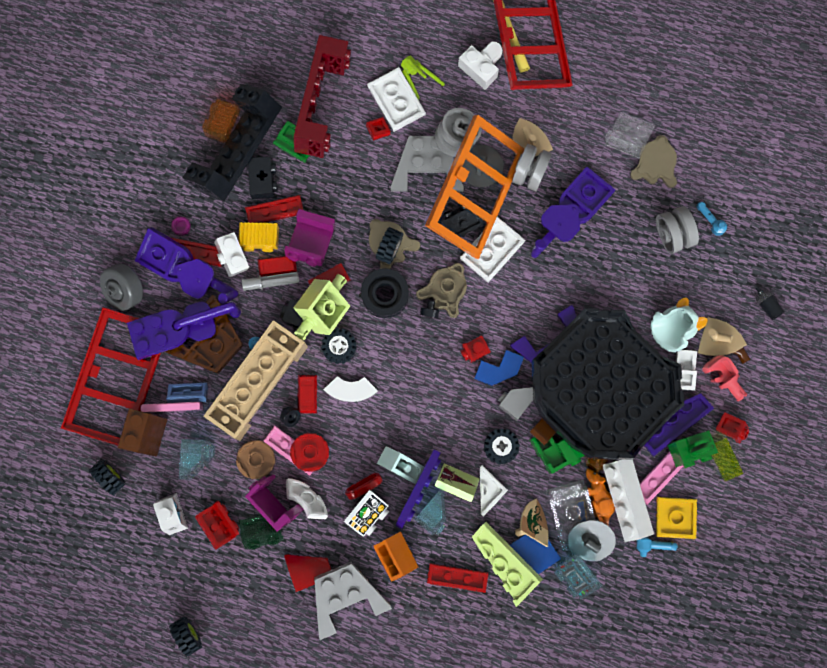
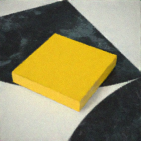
M657 497L656 537L696 539L697 499Z

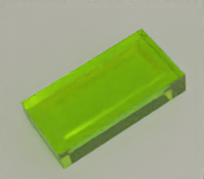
M727 438L715 442L718 453L712 455L724 482L742 475L743 471Z

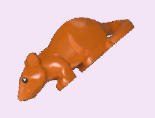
M587 468L586 477L591 483V488H586L585 492L588 497L592 496L591 508L595 517L609 526V519L614 513L615 507L612 496L604 485L606 479L597 472Z

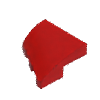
M284 555L296 592L315 585L314 577L332 570L328 558Z

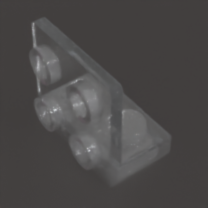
M620 112L612 130H608L606 134L605 145L640 159L655 125Z

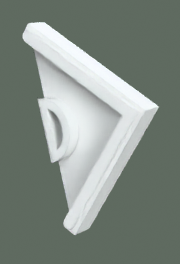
M481 465L480 498L481 515L484 517L508 490Z

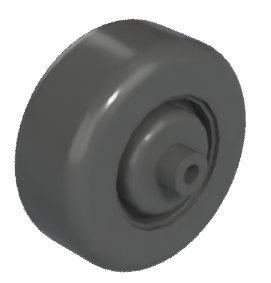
M118 263L106 268L101 273L100 288L111 306L125 311L141 302L143 298L142 283L132 268Z

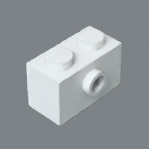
M235 232L215 240L214 243L219 253L217 254L221 265L224 264L229 277L248 270V263Z

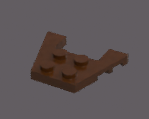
M214 295L205 302L210 308L221 305ZM224 314L214 318L216 332L211 338L196 341L190 349L182 344L165 352L219 374L244 345L229 318Z

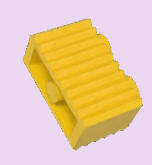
M239 223L238 242L243 251L253 252L254 249H262L263 252H273V249H278L279 226L277 223Z

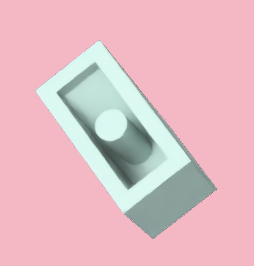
M387 446L377 462L380 466L414 484L417 483L424 469V466Z

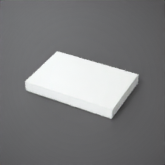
M399 67L367 84L368 89L393 132L426 115Z
M497 217L480 258L476 259L464 252L460 259L489 283L526 240ZM481 235L472 243L473 246L477 247Z

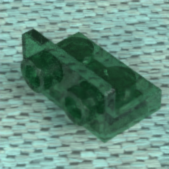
M262 515L239 520L241 540L245 549L255 550L260 546L276 545L284 541L282 531L279 530L277 532Z

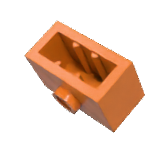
M401 531L373 546L391 582L418 568Z

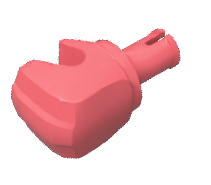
M722 355L715 356L702 368L705 374L714 371L718 372L719 377L710 381L721 383L719 385L720 389L728 388L737 402L748 395L737 382L740 375L730 358Z

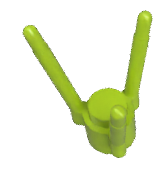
M411 55L402 61L401 67L404 69L402 73L417 99H420L409 74L415 75L418 72L423 78H426L427 76L423 73L424 71L442 86L445 85L443 81Z

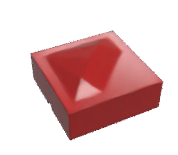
M384 117L366 122V127L373 140L389 136L391 133Z

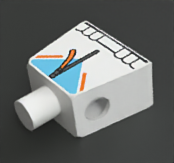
M177 493L159 499L153 504L163 532L171 535L188 529Z

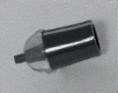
M759 287L756 288L758 292L756 295L757 305L765 311L772 321L785 312L773 292L767 289L761 290Z

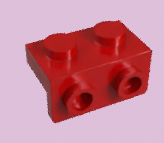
M219 501L195 516V519L215 550L239 535L238 525L234 520L231 521L227 508Z

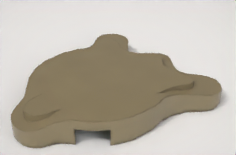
M659 135L655 140L643 147L639 155L638 166L630 173V177L633 180L644 178L653 185L660 178L668 188H674L677 185V180L674 176L677 155L674 148L669 144L667 137Z
M374 219L370 222L369 245L375 255L378 252L377 250L387 228L391 227L404 233L393 262L389 265L380 261V269H391L393 263L404 262V251L415 252L420 249V243L407 237L404 230L398 224Z
M455 263L450 267L437 270L432 275L429 284L416 292V297L419 300L433 298L435 302L434 309H445L451 318H457L459 315V302L464 297L467 289L464 266L460 263Z

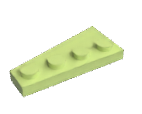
M487 522L472 536L485 559H488L492 564L494 573L498 574L501 578L506 592H510L514 599L513 603L517 607L543 579Z

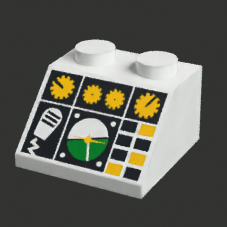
M369 490L344 522L363 537L366 534L370 536L376 529L374 525L378 519L383 520L389 513L387 510L389 505Z

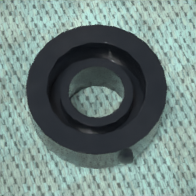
M387 268L378 269L364 279L359 298H362L365 308L372 315L378 318L391 319L405 309L411 286L407 284L399 272ZM382 286L391 287L394 291V297L388 302L379 301L376 297L377 290Z

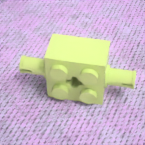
M337 274L332 283L330 280L314 279L293 307L303 319L302 324L294 332L298 338L305 340L311 330L317 334L330 335L350 308L348 302L339 293L347 282L345 277Z

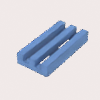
M169 384L166 398L167 403L206 402L208 384Z

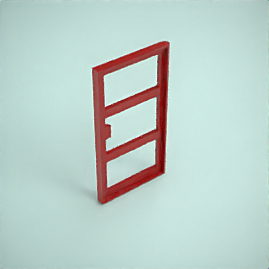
M493 0L510 89L564 88L573 86L556 0H547L548 7L503 8L502 0ZM550 16L556 45L511 47L509 39H513L514 34L512 27H507L505 17ZM558 54L563 79L517 81L513 55Z
M102 307L61 429L119 445V437L72 424L82 394L141 412V405L145 402L161 353L153 355L150 361H146L100 347L99 345L109 318L124 323L139 319ZM96 354L147 369L136 402L85 387L89 376L97 378L101 367L93 365Z

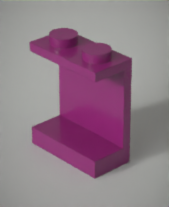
M298 209L296 215L297 224L289 246H285V256L292 261L300 260L313 267H322L335 229V219Z
M273 474L268 478L264 476L259 481H255L248 488L250 491L245 497L278 532L291 523L304 509L300 504H297L287 511L266 488L276 478Z

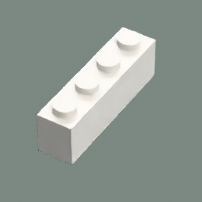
M633 459L604 464L603 469L624 542L654 535Z

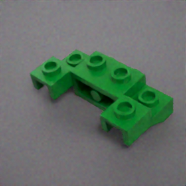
M535 436L529 439L549 474H553L569 464L574 466L582 461L581 457L585 456L571 448L563 439L555 443L553 438H551L545 445Z

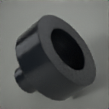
M428 301L427 308L421 307L420 315L438 318L440 310L434 309L435 302Z
M293 406L283 408L280 415L281 422L287 427L295 426L301 418L300 412Z

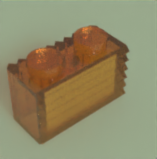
M217 98L216 102L210 106V116L208 120L204 121L202 129L206 137L226 143L238 118L240 109L238 105Z

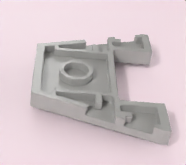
M409 136L391 185V192H408V173H446L448 175L454 158L439 149L435 136ZM459 179L456 180L453 187L455 191H464L462 181Z
M352 562L314 577L320 640L337 633L330 614L361 600H369L375 616L392 609L390 603L383 598L379 591L371 585L368 579Z

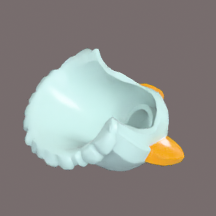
M682 298L676 306L666 309L663 314L659 311L655 312L650 324L651 333L661 348L669 352H679L687 347L688 339L693 338L698 330L705 327L708 319L699 317L689 307L688 298Z

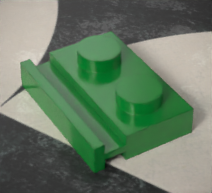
M287 121L273 144L301 162L306 163L310 155L294 152L296 125Z

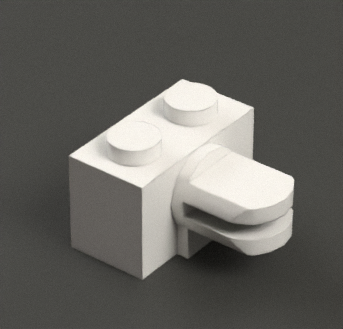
M490 42L479 52L471 45L459 57L458 67L486 90L498 77L499 69L494 64L501 58L502 47L497 42Z

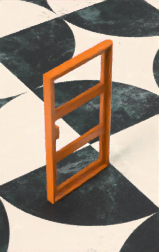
M474 115L425 226L467 254L479 259L512 183L518 160L525 149L481 116ZM480 127L517 153L507 177L469 152ZM465 160L503 185L491 214L453 189L457 179L465 182L468 177L469 171L462 167ZM449 197L487 222L477 247L438 223Z

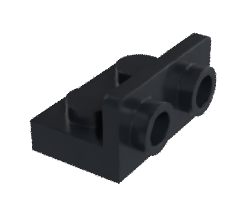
M461 204L454 211L448 210L444 212L439 219L444 227L459 237L485 225L483 219Z

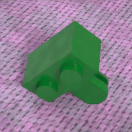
M710 431L699 433L668 445L676 468L683 466L684 469L696 465L695 461L701 460V463L713 459L712 455L718 453Z

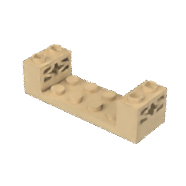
M273 320L205 413L204 417L234 439L241 441L251 427V424H249L250 420L293 360L298 362L308 348L306 343Z

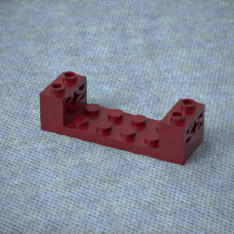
M323 35L318 37L294 133V152L324 158L325 152H329L331 134L328 133V126L313 123L312 114L316 112V99L320 96V83L324 79L325 72L344 76L345 69L349 70L351 61V49H348L349 41Z

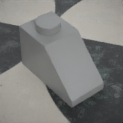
M533 387L512 389L509 393L504 392L498 400L501 402L498 407L517 421L533 401Z

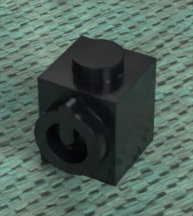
M296 298V301L292 299L286 301L280 314V318H283L282 321L285 324L295 328H299L303 322L301 316L293 308L299 301L298 298Z

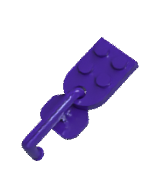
M586 167L562 193L558 205L550 206L542 215L541 223L549 232L542 239L536 240L535 246L531 251V257L537 258L555 237L563 242L572 240L579 232L580 224L588 222L612 196L615 189L590 168Z
M152 227L148 228L134 260L135 262L168 281L180 282L183 292L193 298L199 299L203 297L209 286L221 292L218 296L221 304H226L239 295L237 290L213 277L214 270L209 264L200 259L194 260L191 252L185 246Z
M197 302L188 305L183 314L175 310H164L128 322L127 325L136 358L141 360L177 348L188 337L195 341L211 338L216 332L213 318L230 313L233 318H238L241 315V311L234 302L210 308L205 302Z

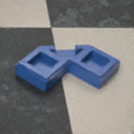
M506 350L500 367L481 361L474 379L493 386L518 374L524 357Z

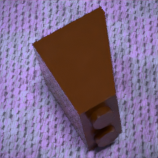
M129 409L118 448L157 457L167 419Z

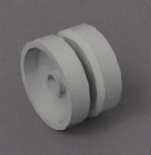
M454 108L444 115L434 135L436 144L441 151L456 157L475 114L464 108ZM481 127L479 128V130H478V132H477V135H476V137H475V139H474V142H473V144H472L470 150L473 148V146L475 145V143L478 141V139H479L480 136H481V132H482V128H481Z
M527 144L516 165V172L512 182L521 186L524 184L526 177L530 176L527 188L537 192L552 153L542 150L536 160L534 158L537 153V147Z
M686 206L673 209L672 214L664 212L656 216L657 231L668 253L674 254L681 251L683 247L688 249L699 243L696 222Z

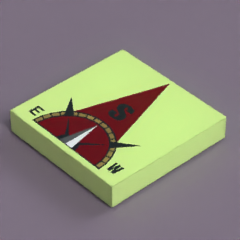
M444 463L435 487L472 502L480 479Z

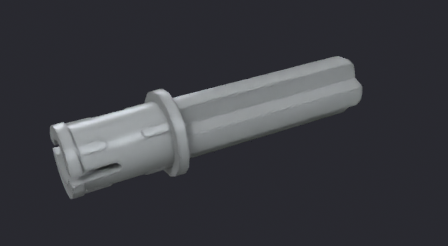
M298 272L264 277L259 275L257 278L242 279L243 291L263 290V288L299 283Z

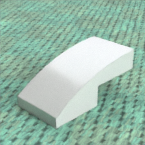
M676 351V362L681 364L682 368L681 389L695 390L697 351Z

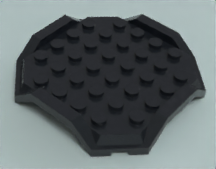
M585 308L532 360L533 402L540 415L571 448L590 459H634L653 435L684 406V393L681 390V364L657 352L633 328L625 310L611 309L610 311H599V309Z

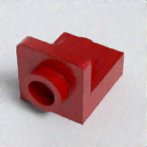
M482 335L468 343L462 344V350L460 351L464 360H469L470 363L491 353Z
M724 412L716 427V431L735 439L740 444L742 439L745 440L747 438L749 427L745 421Z

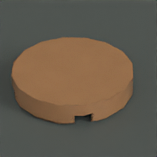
M250 441L239 449L236 465L245 477L261 479L264 476H268L273 470L275 454L268 444L262 441Z

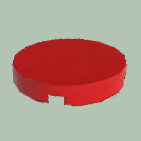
M305 433L297 437L293 442L290 456L298 469L305 472H314L320 470L326 464L329 458V447L321 436L315 433Z

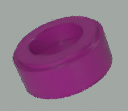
M179 216L172 221L171 228L176 235L184 236L189 233L191 224L187 218Z

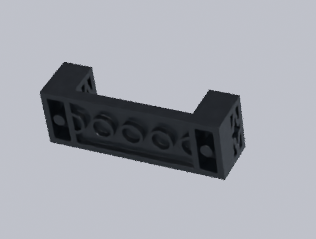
M240 84L236 89L232 100L245 113L231 132L224 147L221 148L219 155L210 168L192 162L182 177L201 193L225 202L282 109V106L265 90Z

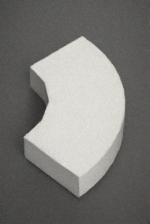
M337 376L323 389L335 399L347 402L362 401L378 392L365 377L359 381L348 382L343 381Z
M288 478L286 480L287 499L300 504L305 510L307 518L326 519L328 513L322 498L311 490L309 485L299 480Z

